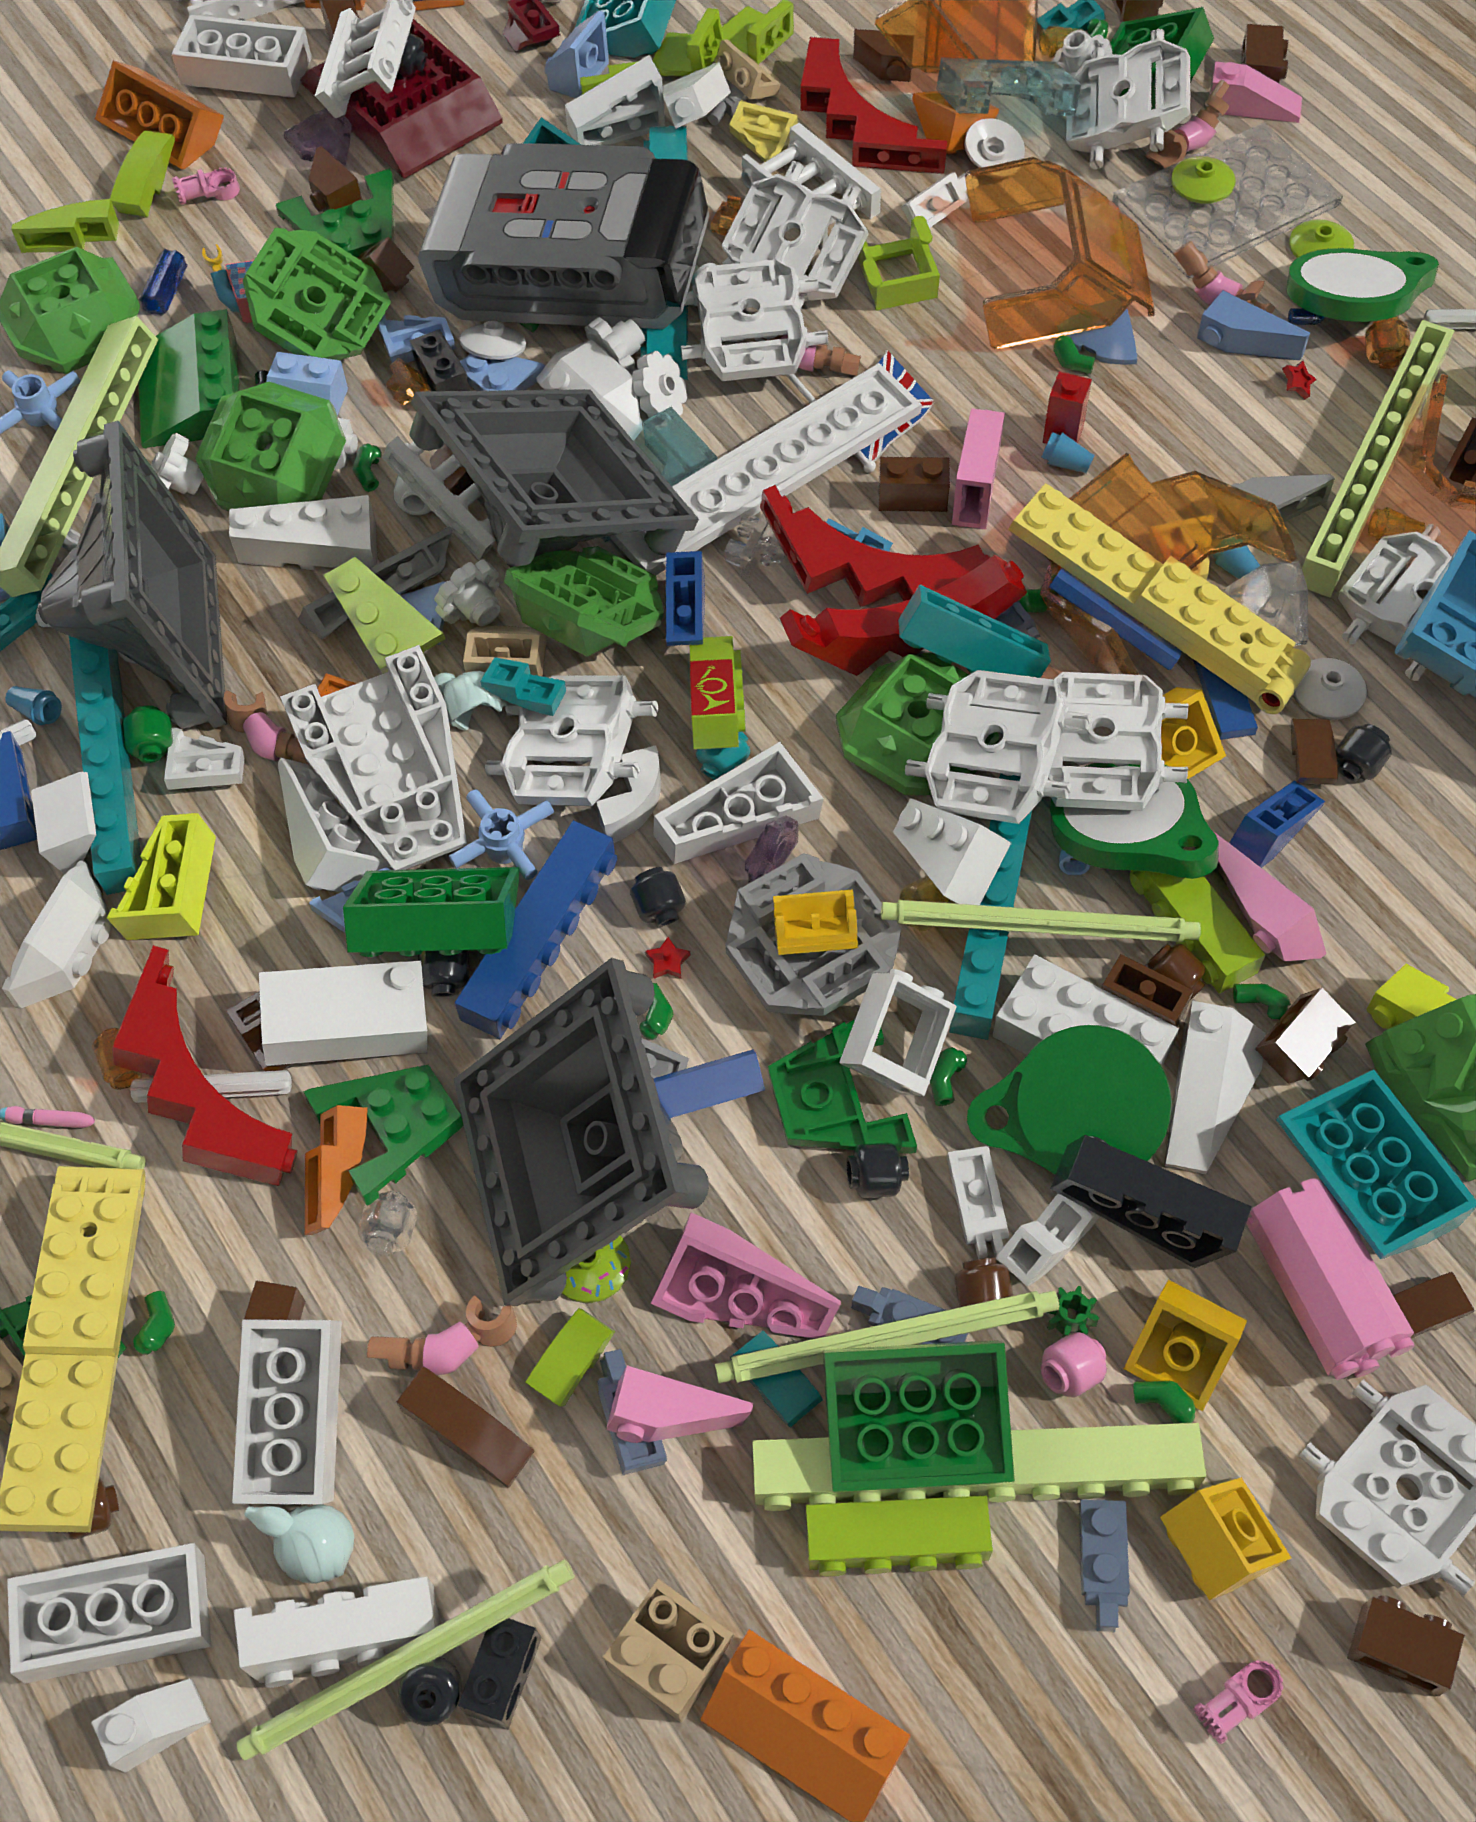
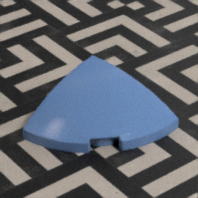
M1124 297L1083 307L1057 320V327L1061 335L1071 337L1078 351H1081L1083 345L1088 352L1096 354L1095 360L1118 365L1137 364L1135 339Z

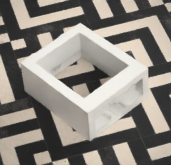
M891 969L889 973H872L839 1063L900 1094L925 1096L957 1006L943 999L944 993L930 986H918L912 982L913 976L901 970ZM892 995L923 1010L903 1067L872 1052Z

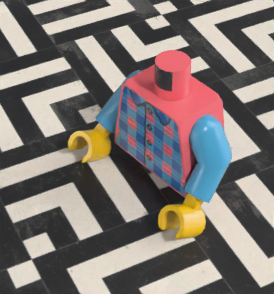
M215 244L218 256L214 259L207 257L203 247V259L208 266L212 267L213 273H210L219 300L232 312H240L243 322L252 323L243 278L254 260L225 264L226 269L223 270L221 266L223 254L220 246Z

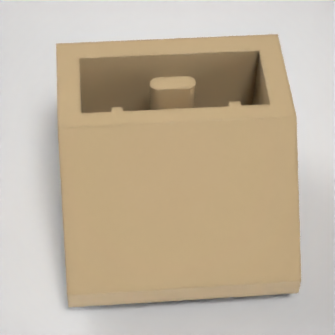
M476 625L467 632L463 659L465 672L483 671L486 673L494 657L529 663L531 675L543 676L547 635L532 627Z
M658 1578L605 1653L603 1659L607 1668L682 1723L709 1683L734 1633Z

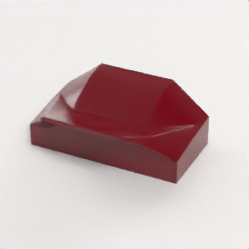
M540 0L507 1L508 20L502 34L515 52L531 44L560 36L558 23Z

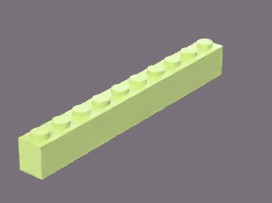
M137 316L107 326L0 546V587L11 597L42 590L94 478L89 477L86 472H81L75 464L73 451L77 449V442L103 434L104 424L117 420L120 422L156 346L158 338Z
M1425 320L1421 321L1306 556L1297 582L1298 586L1331 598L1442 365L1455 330Z
M1199 1423L1011 1430L1015 1482L833 1492L828 1437L753 1440L755 1505H764V1509L768 1511L791 1509V1504L799 1503L814 1505L849 1501L872 1502L986 1495L990 1502H1009L1015 1500V1495L1033 1494L1034 1500L1048 1501L1060 1498V1493L1077 1492L1079 1498L1095 1499L1105 1496V1491H1123V1496L1141 1497L1150 1494V1490L1167 1489L1169 1495H1187L1194 1493L1195 1488L1200 1487L1206 1478Z

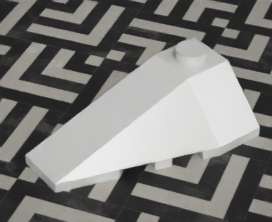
M280 758L278 769L294 862L305 884L316 890L326 889L340 892L343 890L341 886L355 880L360 881L366 871H378L385 867L390 869V865L356 825L348 812L335 801L336 797L313 768L308 764Z
M1192 1001L1184 1022L1165 1167L1206 1175L1262 1070L1263 1057L1255 1048L1266 1036V1033L1234 1008Z

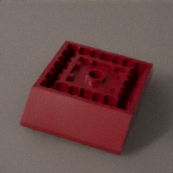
M414 18L409 33L423 40L424 52L428 54L423 70L421 72L417 70L410 77L397 73L393 89L389 93H386L377 81L352 92L345 114L338 117L403 179L503 123V118L481 77ZM371 47V48L365 50V51L363 52V54L366 53V52H368V51H370V50H372L373 47ZM325 61L311 68L300 78L301 84L314 96ZM367 67L358 71L357 75L366 71Z

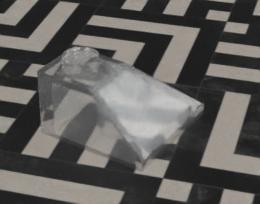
M1300 561L1263 564L1222 589V592L1241 605L1246 606L1251 612L1295 641V645L1307 644L1308 588Z

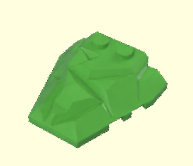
M1471 994L1387 1029L1382 1035L1365 1043L1380 1078L1468 1182L1476 1179V994Z

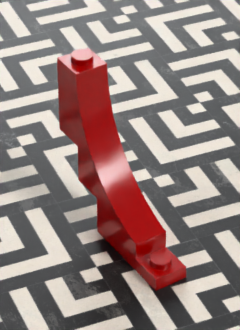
M810 37L801 81L800 111L826 113V138L853 141L852 166L944 174L947 140L917 138L918 126L891 117L866 101L854 89L843 71L840 61V39Z
M776 485L762 491L760 509L807 594L845 578L860 607L896 592H899L903 601H907L912 598L919 585L934 591L966 575L990 558L989 555H984L979 544L959 551L933 555H909L874 548L837 531L823 521L809 507L793 513L789 499L785 495L781 496Z
M995 554L966 575L934 590L993 619L1028 593L1021 581L1024 575L1018 565L1011 560L1006 562ZM910 600L867 609L826 608L814 619L809 615L804 616L789 609L780 617V621L793 647L855 676L861 674L888 651L905 657L909 654L917 655L924 649L922 647L917 649L909 646L899 635L898 619Z
M153 945L112 1046L114 1066L154 1076L147 1094L148 1113L189 1124L182 1143L183 1162L280 1186L283 1174H291L298 1150L292 1149L293 1133L265 1124L238 1109L224 1098L204 1077L185 1044L177 1012V988L170 987L174 966L169 965V949Z

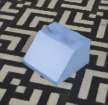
M598 11L578 25L562 41L561 46L554 55L548 58L545 65V73L548 79L549 90L578 98L581 96L580 77L600 75L609 64L604 12Z
M277 352L267 375V382L329 400L334 406L337 416L348 390L340 360Z

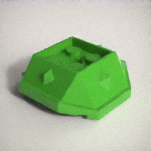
M274 228L243 278L254 330L291 353L333 360L361 355L391 304L389 296L383 291L380 280L372 267L315 231H287L284 228Z
M75 247L9 275L0 298V323L19 357L38 364L49 365L52 369L67 374L89 365L107 326L137 316L140 304L113 257L102 258L79 247Z
M266 382L221 397L195 459L217 505L223 510L229 511V509L322 500L346 443V438L337 418L335 408L329 400L279 384ZM272 443L270 448L264 450L268 444Z
M599 546L583 548L582 552L571 550L546 552L534 557L528 565L514 566L506 571L504 583L512 590L522 623L587 657L613 643L626 647L629 641L661 625L664 610L657 591L656 575Z
M932 652L920 655L909 654L898 661L879 666L836 714V726L844 758L904 795H932L928 780L925 777L907 776L905 774V765H907L908 759L927 762L932 745L941 734L944 710L928 709L926 705L927 698H929L928 694L948 696L951 686L969 674L950 663L940 660ZM998 732L990 734L986 738L985 744H998ZM951 766L949 771L974 775L978 770Z

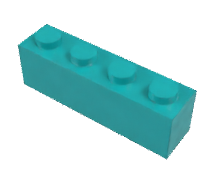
M922 585L918 586L898 619L899 635L906 644L917 649L921 647L935 653L940 660L946 663L955 662L964 666L971 674L981 670L1041 678L1051 663L1048 644Z

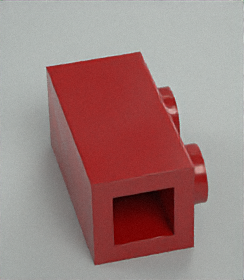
M1058 371L1049 395L1042 443H1048L1052 432L1058 435L1064 433L1078 443L1085 423L1092 379Z

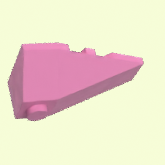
M1215 833L1219 841L1217 869L1254 933L1253 939L1256 944L1268 954L1272 951L1283 961L1321 959L1326 955L1314 908Z
M691 1212L672 1251L651 1304L688 1321L704 1323L705 1319L729 1322V1327L744 1328V1324L769 1328L773 1333L816 1339L824 1337L841 1305V1301L733 1231Z

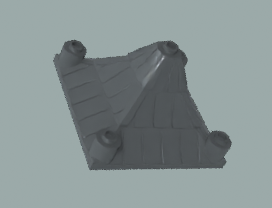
M590 389L426 391L414 393L411 405L415 408L416 414L409 433L411 439L417 447L425 451L440 449L445 443L460 464L467 470V473L486 501L485 508L497 543V551L510 568L528 565L534 557L546 552L570 550L577 546L579 542L631 531H646L644 540L649 549L656 554L666 555V553L675 552L685 531H694L699 518Z
M117 420L104 424L103 434L79 440L77 442V449L73 451L75 464L81 472H86L89 477L101 475L100 492L94 496L76 548H73L66 556L42 592L41 602L38 603L39 615L45 624H49L58 632L107 649H115L162 680L168 679L180 692L171 694L170 702L166 704L167 714L173 724L177 723L181 729L206 722L213 728L227 725V713L223 699L225 682L216 555L121 423Z
M610 958L453 1079L504 1306H519L526 1300H556L562 1294L566 1285L565 1272L570 1270L572 1266L590 1257L595 1251L602 1249L621 1234L631 1230L643 1222L645 1218L652 1216L665 1206L694 1209L705 1201L708 1194L709 1181L705 1170L699 1165L678 1162L683 1152L682 1140L675 1125L659 1101L653 1077H651V1068L645 1046L642 1044V1035L636 1016L644 1014L653 1003L654 985L651 978L647 975L627 971L623 960Z

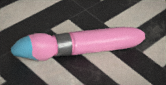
M20 1106L0 1109V1119L11 1124L26 1123L43 1126L85 1128L93 1125L95 1122L91 1115L81 1112L24 1109Z

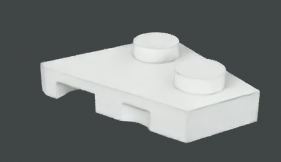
M172 728L173 744L168 747L164 776L168 790L242 784L244 753L241 746L227 742L219 743L214 738L203 735L197 740L184 736L182 729Z

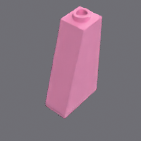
M971 408L956 478L952 525L986 530L1005 412Z

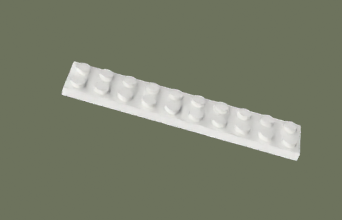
M878 363L672 486L699 518L694 531H685L675 552H690L700 549L761 511L760 502L764 489L776 485L781 496L790 494L921 414L922 404ZM631 531L609 536L636 566L654 575L666 569V555L656 554L649 549L644 540L646 531Z

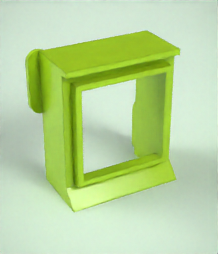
M916 216L914 219H911L909 239L869 247L867 241H865L857 258L872 295L876 311L938 298L940 274L928 246L932 242L933 236L925 217ZM908 254L913 255L920 274L882 282L875 261Z

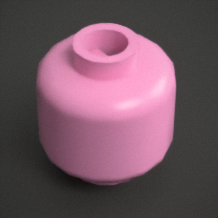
M1072 1332L1044 1350L1041 1365L1043 1380L1057 1394L1072 1398L1078 1397L1104 1380L1107 1371L1105 1350L1097 1340L1091 1339V1337L1081 1332Z

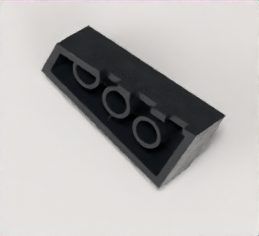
M1087 1135L1067 1145L1050 1187L1053 1191L1194 1269L1237 1251L1252 1208L1250 1205L1112 1147L1100 1138Z

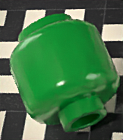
M144 705L134 708L124 718L122 724L124 747L128 754L145 763L157 762L167 755L168 747L173 744L171 720L166 713L160 711L155 706Z

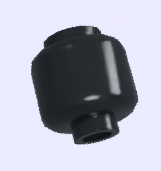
M411 33L408 34L397 73L410 77L417 70L420 72L423 70L428 54L424 52V42L420 37Z
M1371 724L1352 727L1336 748L1337 763L1340 765L1338 771L1352 781H1358L1359 778L1364 780L1374 779L1392 755L1389 736L1383 730Z
M655 867L638 874L634 878L636 883L631 887L630 895L640 919L647 923L656 922L658 927H663L679 919L677 913L685 907L686 898L676 875L671 871H664L662 867Z
M463 950L455 955H442L439 951H423V953L418 955V961L421 960L423 987L432 989L433 996H454L456 989L467 984L469 980L468 950Z
M892 1143L861 1144L855 1148L853 1156L847 1157L846 1170L849 1188L856 1189L858 1195L862 1198L896 1196L901 1189L902 1181L909 1180L908 1159L906 1156H900L898 1149Z
M437 1657L430 1662L419 1664L410 1669L402 1678L398 1691L399 1705L404 1715L413 1723L423 1726L438 1725L447 1720L456 1709L462 1692V1680L456 1666L445 1658Z

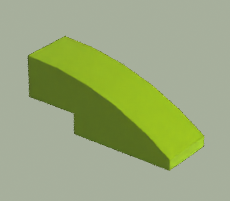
M144 130L136 139L121 165L110 196L113 206L119 213L148 217L154 194L160 195L175 140L173 135Z
M111 199L90 200L52 208L29 216L12 224L11 230L21 253L65 252L75 247L84 250L85 242L116 241L119 221Z

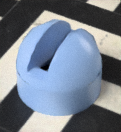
M1063 849L1061 850L1059 867L1062 872L1068 875H1082L1090 869L1088 864L1079 860H1070L1073 857Z

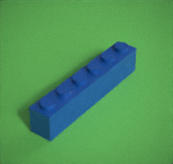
M574 820L571 822L516 907L513 933L508 948L502 949L499 953L486 954L454 1002L460 1021L498 1039L502 1038L507 1028L512 1029L516 1025L524 1001L527 997H532L536 993L543 971L547 965L552 966L560 953L562 941L566 935L570 936L574 933L579 923L581 911L585 905L589 906L595 900L599 889L598 885L604 875L608 876L613 871L617 862V855L615 854L612 837Z

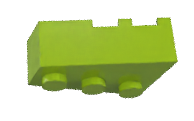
M356 557L324 574V577L383 674L388 672L385 657L420 645L422 652H425L446 639L443 632Z

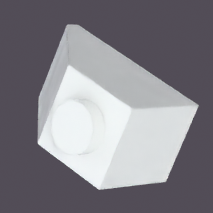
M187 1679L134 1696L91 1723L109 1765L126 1773L210 1723L211 1720L193 1680Z

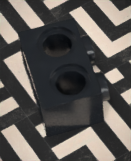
M440 329L409 340L415 368L428 391H470L466 371Z
M508 1618L485 1631L458 1707L465 1715L509 1730L542 1638L536 1627Z

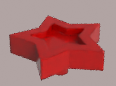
M1301 361L1296 366L1286 365L1283 367L1282 370L1288 380L1286 391H1296L1304 400L1310 397V385L1317 379L1308 373L1304 361Z
M667 937L660 948L645 951L646 956L654 964L653 979L666 974L681 979V965L691 956L689 950L676 948L669 937Z

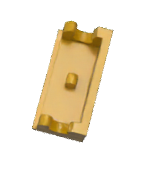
M852 889L773 896L778 955L858 948L856 909H854Z

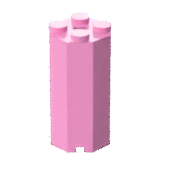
M1309 1179L1301 1182L1304 1191L1292 1193L1290 1187L1276 1192L1252 1208L1250 1212L1252 1217H1248L1246 1224L1327 1375H1333L1335 1380L1345 1378L1353 1373L1356 1378L1363 1377L1377 1370L1380 1367L1377 1361L1389 1354L1390 1357H1396L1414 1348L1415 1345L1410 1338L1414 1332L1350 1218L1321 1179Z

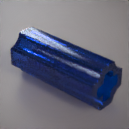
M164 249L159 253L139 297L142 308L150 314L163 316L168 311L188 265L184 260L185 256L177 250Z

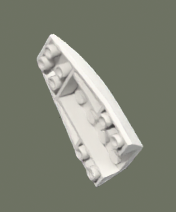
M420 645L385 657L388 668L387 673L321 697L316 684L280 697L307 762L393 870H406L467 845L447 706Z

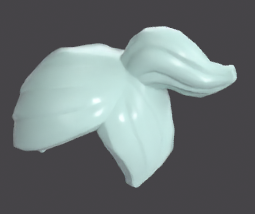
M445 672L434 677L447 706L449 723L453 727L455 726L464 731L468 730L473 709L478 705L493 707L498 712H501L502 708L508 705L507 701L481 687L480 681L485 672H464L458 677Z
M316 1504L311 1507H296L290 1513L274 1506H249L246 1509L245 1517L255 1524L258 1530L274 1537V1556L279 1567L286 1572L287 1576L303 1583L317 1584L339 1578L344 1574L353 1551L355 1535L351 1523L342 1512L332 1506Z

